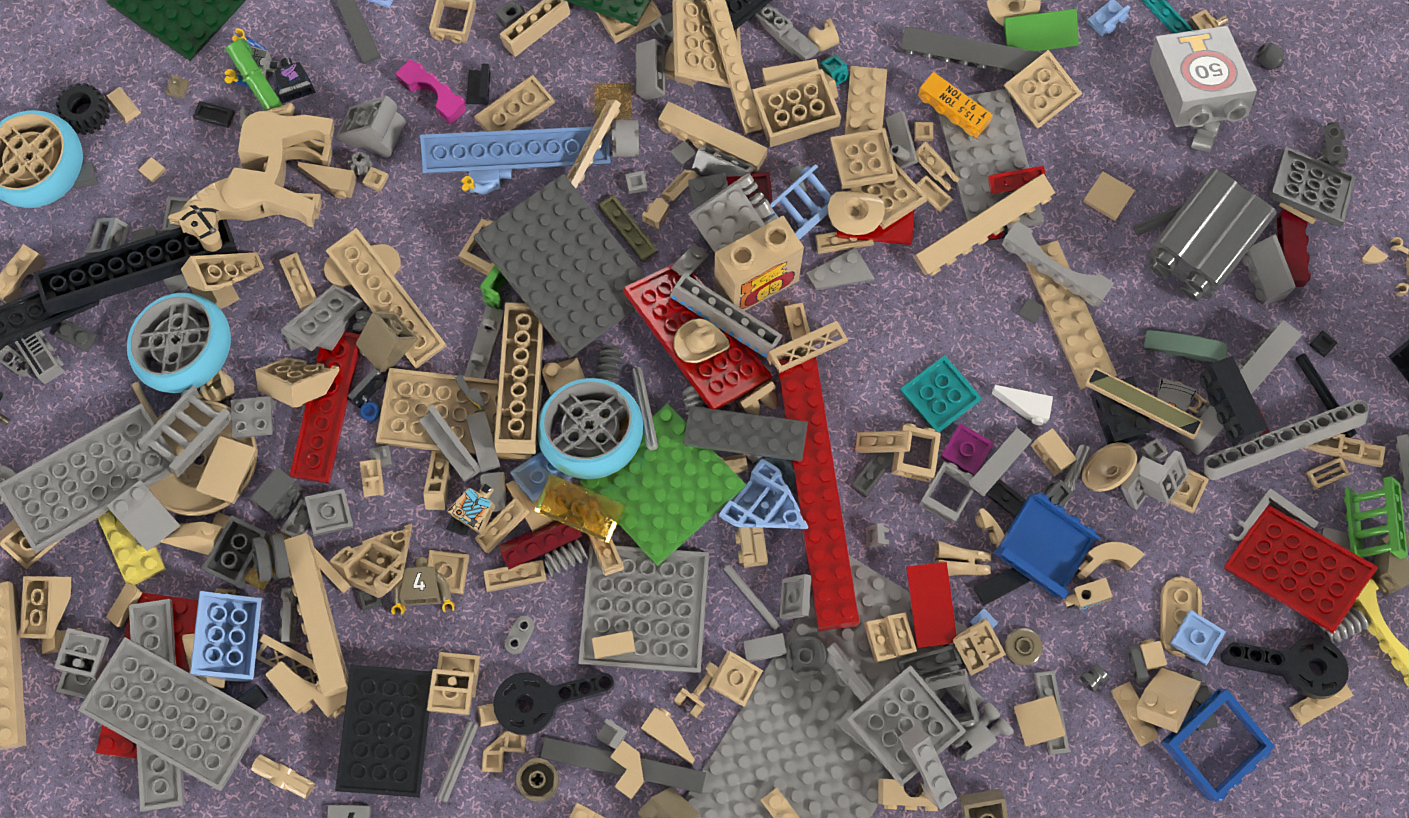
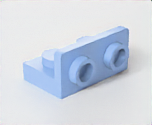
M1110 0L1087 20V23L1101 36L1106 33L1110 34L1116 28L1117 23H1123L1129 17L1128 12L1131 7L1127 5L1123 8L1117 1Z

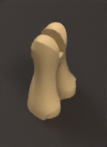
M936 541L935 559H958L965 561L936 560L935 563L947 562L949 576L989 575L991 573V566L975 564V561L990 562V553L959 548L946 542Z

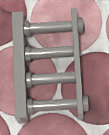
M194 385L182 393L181 398L148 432L143 433L138 442L143 452L150 446L170 461V470L176 477H179L232 421L231 413L225 408L220 412H215L197 398L199 394ZM190 404H193L209 416L211 422L207 426H201L183 411ZM176 418H179L198 433V436L193 441H188L170 427ZM164 432L182 445L184 451L180 455L175 456L155 440Z

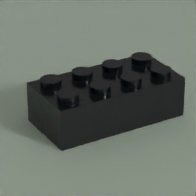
M1233 356L1211 363L1199 376L1200 384L1203 389H1206L1209 403L1215 408L1217 419L1223 425L1226 431V438L1232 443L1233 447L1256 439L1268 428Z

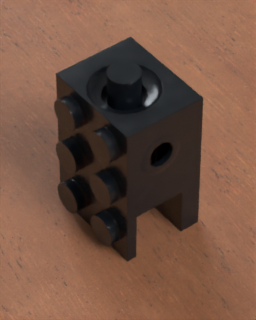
M1134 376L1121 379L1138 388ZM1095 390L1091 392L1090 397L1107 445L1112 443L1128 444L1147 438L1146 433L1153 431L1147 416Z

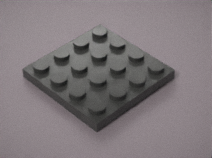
M1285 147L1282 151L1269 198L1341 228L1345 222L1356 176L1289 147Z

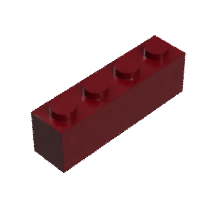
M1281 210L1276 216L1278 242L1295 286L1304 287L1311 278V272L1308 270L1310 255L1307 253L1309 237L1306 235L1308 222L1288 210Z
M570 512L568 515L535 532H532V530L498 545L508 570L582 537L575 518Z

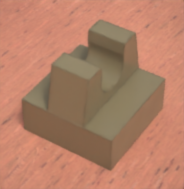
M172 75L165 93L168 96L184 99L190 82L180 76Z

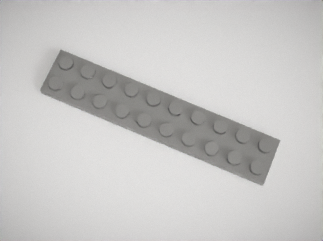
M166 599L129 605L131 641L176 665L172 600ZM137 744L140 811L145 812L184 806L183 770Z

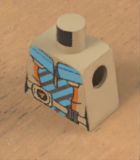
M485 483L479 492L468 488L447 512L482 535L495 508L494 503L488 499L494 489Z
M1103 578L1074 588V594L1067 596L1064 599V603L1067 609L1078 606L1079 610H1084L1108 603L1112 600L1113 596L1107 579ZM1088 594L1090 599L1085 600L1081 595Z

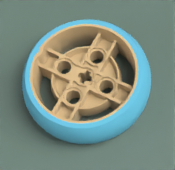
M37 110L19 112L3 119L0 122V200L17 207L36 208L48 205L64 196L73 187L83 163L82 146L74 129L60 117ZM20 185L28 186V187L18 188Z

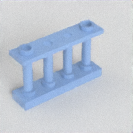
M816 164L812 167L807 165L800 171L801 176L769 203L773 208L780 202L794 218L799 227L794 232L798 239H801L828 214V203L833 195H830L812 173L818 168ZM805 178L810 181L825 199L824 202L826 204L821 208L817 207L799 186ZM792 190L810 209L812 216L808 220L803 218L785 197Z

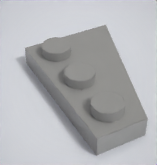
M856 248L806 273L815 290L875 280Z

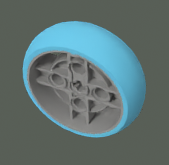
M175 293L161 297L149 304L138 315L130 329L127 340V355L131 368L144 384L158 391L182 393L193 385L198 388L210 381L222 368L227 359L231 345L229 324L221 309L214 302L203 296L192 293ZM196 313L207 315L209 327L204 328L201 322L196 319ZM154 357L155 361L162 366L161 373L152 372L150 358Z
M598 378L576 380L559 388L544 404L537 423L538 443L546 459L559 471L579 479H597L619 471L633 458L643 436V417L635 399L624 388L614 382ZM563 414L561 435L552 441L554 426ZM628 416L629 426L627 432L618 443L616 440L619 434V422ZM578 454L580 456H585L588 458L575 457V455Z

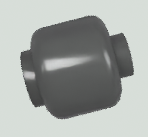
M1272 42L1264 43L1256 53L1257 62L1268 70L1281 67L1285 61L1283 58L1284 50Z

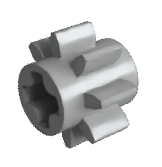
M357 152L352 154V159L348 160V167L355 174L364 175L368 173V168L372 167V162L369 160V155Z

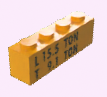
M935 72L928 77L919 89L918 96L924 103L930 104L939 114L945 115L954 125H959L968 135L974 136L976 139L991 122L993 114Z

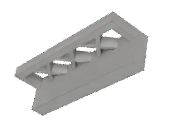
M432 404L428 407L430 413L421 418L419 422L462 480L467 482L481 472V470Z

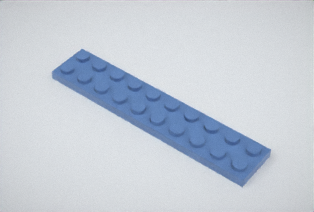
M593 127L420 135L423 174L573 166ZM608 133L604 135L602 145L595 152L591 165L611 163Z

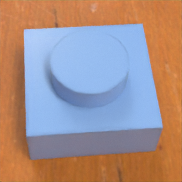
M985 608L969 622L973 626L987 618L992 629L998 624Z

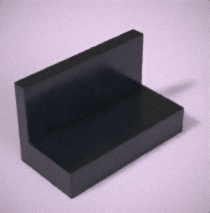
M482 63L481 70H469L466 104L488 105L491 78L489 64Z

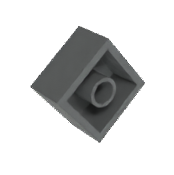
M276 467L253 494L251 499L278 521L280 518L286 517L290 510L289 507L293 502L297 503L301 499L304 490L295 480Z

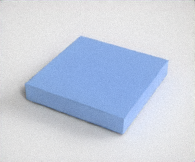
M1189 610L1169 645L1205 667L1226 631L1194 611Z

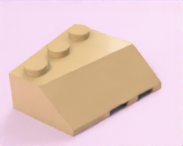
M288 357L255 369L258 391L291 407H300L308 401L325 395L339 372V367L332 366L329 369L324 368V364L321 363L307 365V361Z

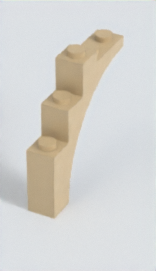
M282 661L265 674L298 714L301 712L304 714L313 707L312 703L314 701L330 719L333 717L336 719L345 712L347 691L326 697L319 693L316 684L298 676Z

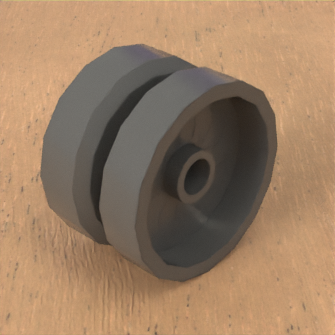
M271 535L269 538V548L264 537L252 538L253 563L259 582L271 580L272 567L278 579L289 577V564L283 535Z

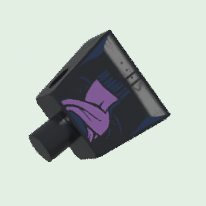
M283 58L281 60L282 67L275 70L278 96L282 104L316 93L301 63H292L291 58Z

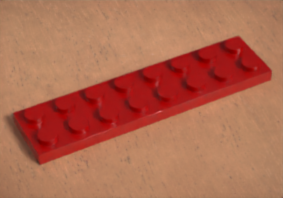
M344 332L333 350L319 347L316 364H324V368L329 369L332 366L339 367V372L325 395L306 402L289 475L291 478L330 484L348 405V395L351 391L360 352L356 342L361 334Z

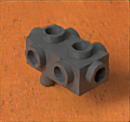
M1330 122L1327 126H1323L1326 147L1322 148L1323 154L1316 159L1322 162L1328 160L1331 166L1339 168L1346 165L1345 157H1349L1347 146L1342 144V140L1346 139L1344 128L1340 129L1339 122Z

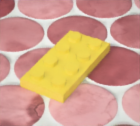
M112 511L98 517L125 583L128 582L136 585L166 570L157 547L147 552L143 546L136 542L134 536Z

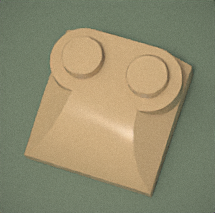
M577 357L559 363H548L541 369L550 396L570 382L585 379Z

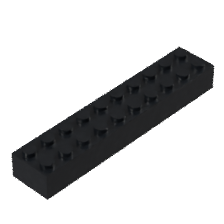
M227 219L218 221V231L222 240V246L214 252L204 249L196 236L187 232L183 233L182 228L179 227L33 272L43 306L50 316L183 274L181 268L190 256L237 254L238 250Z

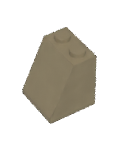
M394 311L373 312L356 345L360 349V353L371 361L373 368H376L379 372L389 371V368H393L418 338Z

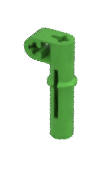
M242 38L225 47V50L242 74L243 82H247L263 109L266 111L282 106L283 104L263 75L262 71L264 70L259 68L252 57L254 52L248 42Z

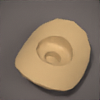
M987 0V7L995 21L1004 26V18L1038 13L1041 0Z
M840 191L833 194L828 203V216L833 226L846 234L861 235L874 231L882 222L885 213L883 200L871 193Z
M694 319L686 322L678 329L674 336L676 354L685 362L698 363L729 348V341L715 325L704 319Z

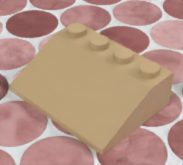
M823 69L752 90L769 148L840 126L841 115Z

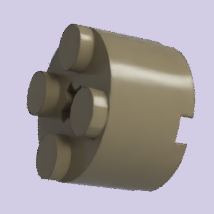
M533 758L524 763L518 770L516 784L518 790L525 798L532 802L541 803L550 800L557 793L560 785V776L557 769L549 761L542 758ZM538 775L543 779L539 786L533 782L534 779H537Z

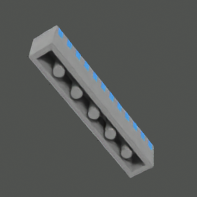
M683 273L670 295L672 299L767 358L769 351L776 347L782 337L777 331Z

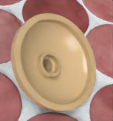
M1112 443L1099 449L1088 459L1083 468V483L1088 489L1096 492L1109 491L1120 486L1131 476L1137 462L1135 450L1126 443Z

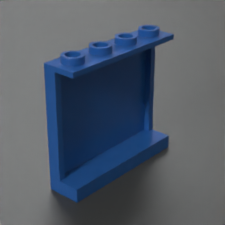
M1041 492L1032 493L1023 504L994 555L1054 597L1065 599L1069 593L1066 587L1094 540H1100L1101 537L1096 534V530L1093 528L1085 527L1081 524V520L1078 517L1064 512L1065 508L1061 505L1050 502L1047 495Z

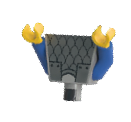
M236 29L235 33L239 34L240 37L233 35V41L244 38L254 52V55H252L254 61L259 68L264 70L262 73L268 80L269 72L275 73V70L280 68V62L272 61L265 47L248 36L244 37L245 34L242 29ZM236 65L234 70L227 69L224 74L229 75L224 79L226 83L235 81L236 84L250 88L247 82H243V76Z

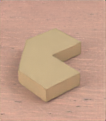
M505 730L491 745L483 750L482 772L503 773L504 752L525 753L526 736L516 735Z
M622 740L611 755V758L627 770L617 782L615 788L632 800L644 783L641 757L636 749Z

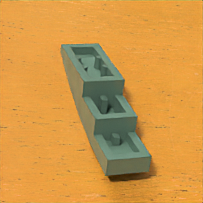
M1147 330L1144 349L1165 352L1166 355L1184 356L1189 360L1217 362L1226 358L1228 343L1185 334Z

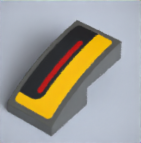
M462 374L455 377L465 397L478 409L487 411L478 389L475 388L470 391Z

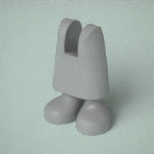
M990 702L984 705V715L979 719V722H976L973 726L964 727L966 732L951 744L952 748L956 750L966 741L970 743L971 747L960 756L963 761L977 756L997 742L995 738L997 735L1010 736L1014 733L1012 727L1003 718H1000L990 729L986 727L1000 717V713Z

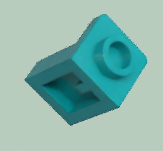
M836 54L820 62L821 68L835 80L836 86L849 79L847 64Z

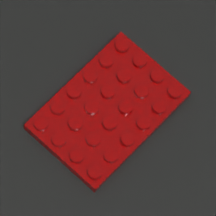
M1269 505L1255 521L1224 566V569L1333 634L1378 568Z

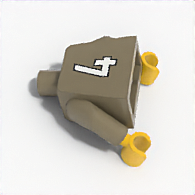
M416 558L415 567L406 568L403 578L394 586L393 602L395 605L391 609L393 615L396 613V607L401 609V615H403L406 610L405 606L442 604L441 600L444 601L442 610L445 613L446 604L452 605V610L454 611L455 605L450 600L451 594L447 581L441 573L435 571L434 567H427V558Z

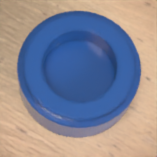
M367 402L361 406L360 415L365 421L372 422L379 417L380 409L376 403Z

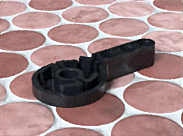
M1310 637L1302 639L1295 643L1288 651L1232 642L1221 653V660L1224 664L1282 676L1287 685L1291 684L1300 694L1312 699H1327L1336 695L1343 689L1349 676L1348 664L1343 653L1334 644L1321 638ZM1230 651L1234 652L1236 654V657H1233L1230 654ZM1250 655H1253L1257 661L1252 660ZM1270 659L1275 660L1277 665H1274ZM1309 663L1317 664L1321 668V675L1312 673L1309 669Z
M517 673L505 679L498 687L493 702L494 713L499 723L507 731L520 736H529L546 728L555 716L558 707L608 694L614 689L615 683L613 677L608 673H601L559 685H550L545 679L533 673ZM606 678L611 681L608 688H601L599 686L602 679ZM583 684L591 686L590 691L586 694L580 692V687ZM564 689L571 691V695L567 699L560 698V692ZM523 697H529L533 701V706L528 712H521L518 709V701Z

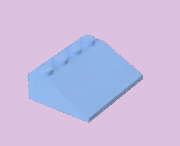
M199 592L190 674L237 682L253 680L262 598Z

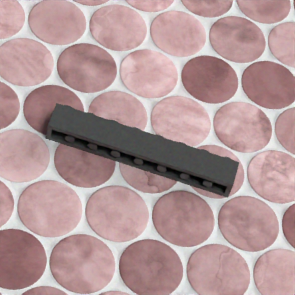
M906 26L900 48L904 50V54L914 55V52L922 53L921 57L932 59V56L940 57V61L950 62V59L958 60L957 64L968 66V63L976 64V68L986 69V66L994 67L993 71L1004 73V70L1012 71V75H1017L1043 54Z

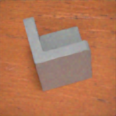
M606 718L604 726L597 735V739L616 750L621 741H624L628 732Z

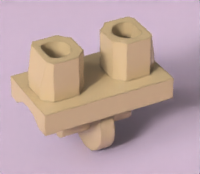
M381 460L360 461L364 497L384 495Z

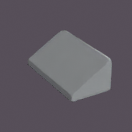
M504 472L480 475V486L482 487L485 483L494 489L488 498L495 505L492 514L500 513L507 506Z

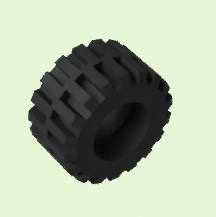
M76 83L74 87L70 85L68 90L64 89L62 91L63 95H59L57 98L59 102H56V107L58 108L56 110L59 117L66 121L76 134L81 132L82 135H87L88 131L90 134H93L95 129L98 131L102 129L100 127L101 124L106 125L105 119L110 117L107 113L110 112V108L98 89L93 85L89 86L87 83H83V85ZM91 104L87 111L75 114L81 105Z

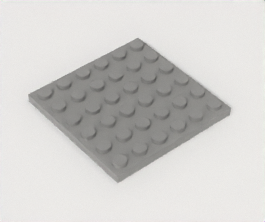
M590 544L578 664L700 674L709 553L675 550L657 566L639 547L615 546L624 569L605 576ZM632 631L636 652L595 659L592 638Z

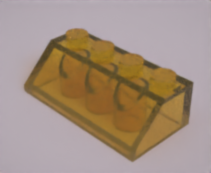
M552 473L549 475L535 511L609 543L627 505Z

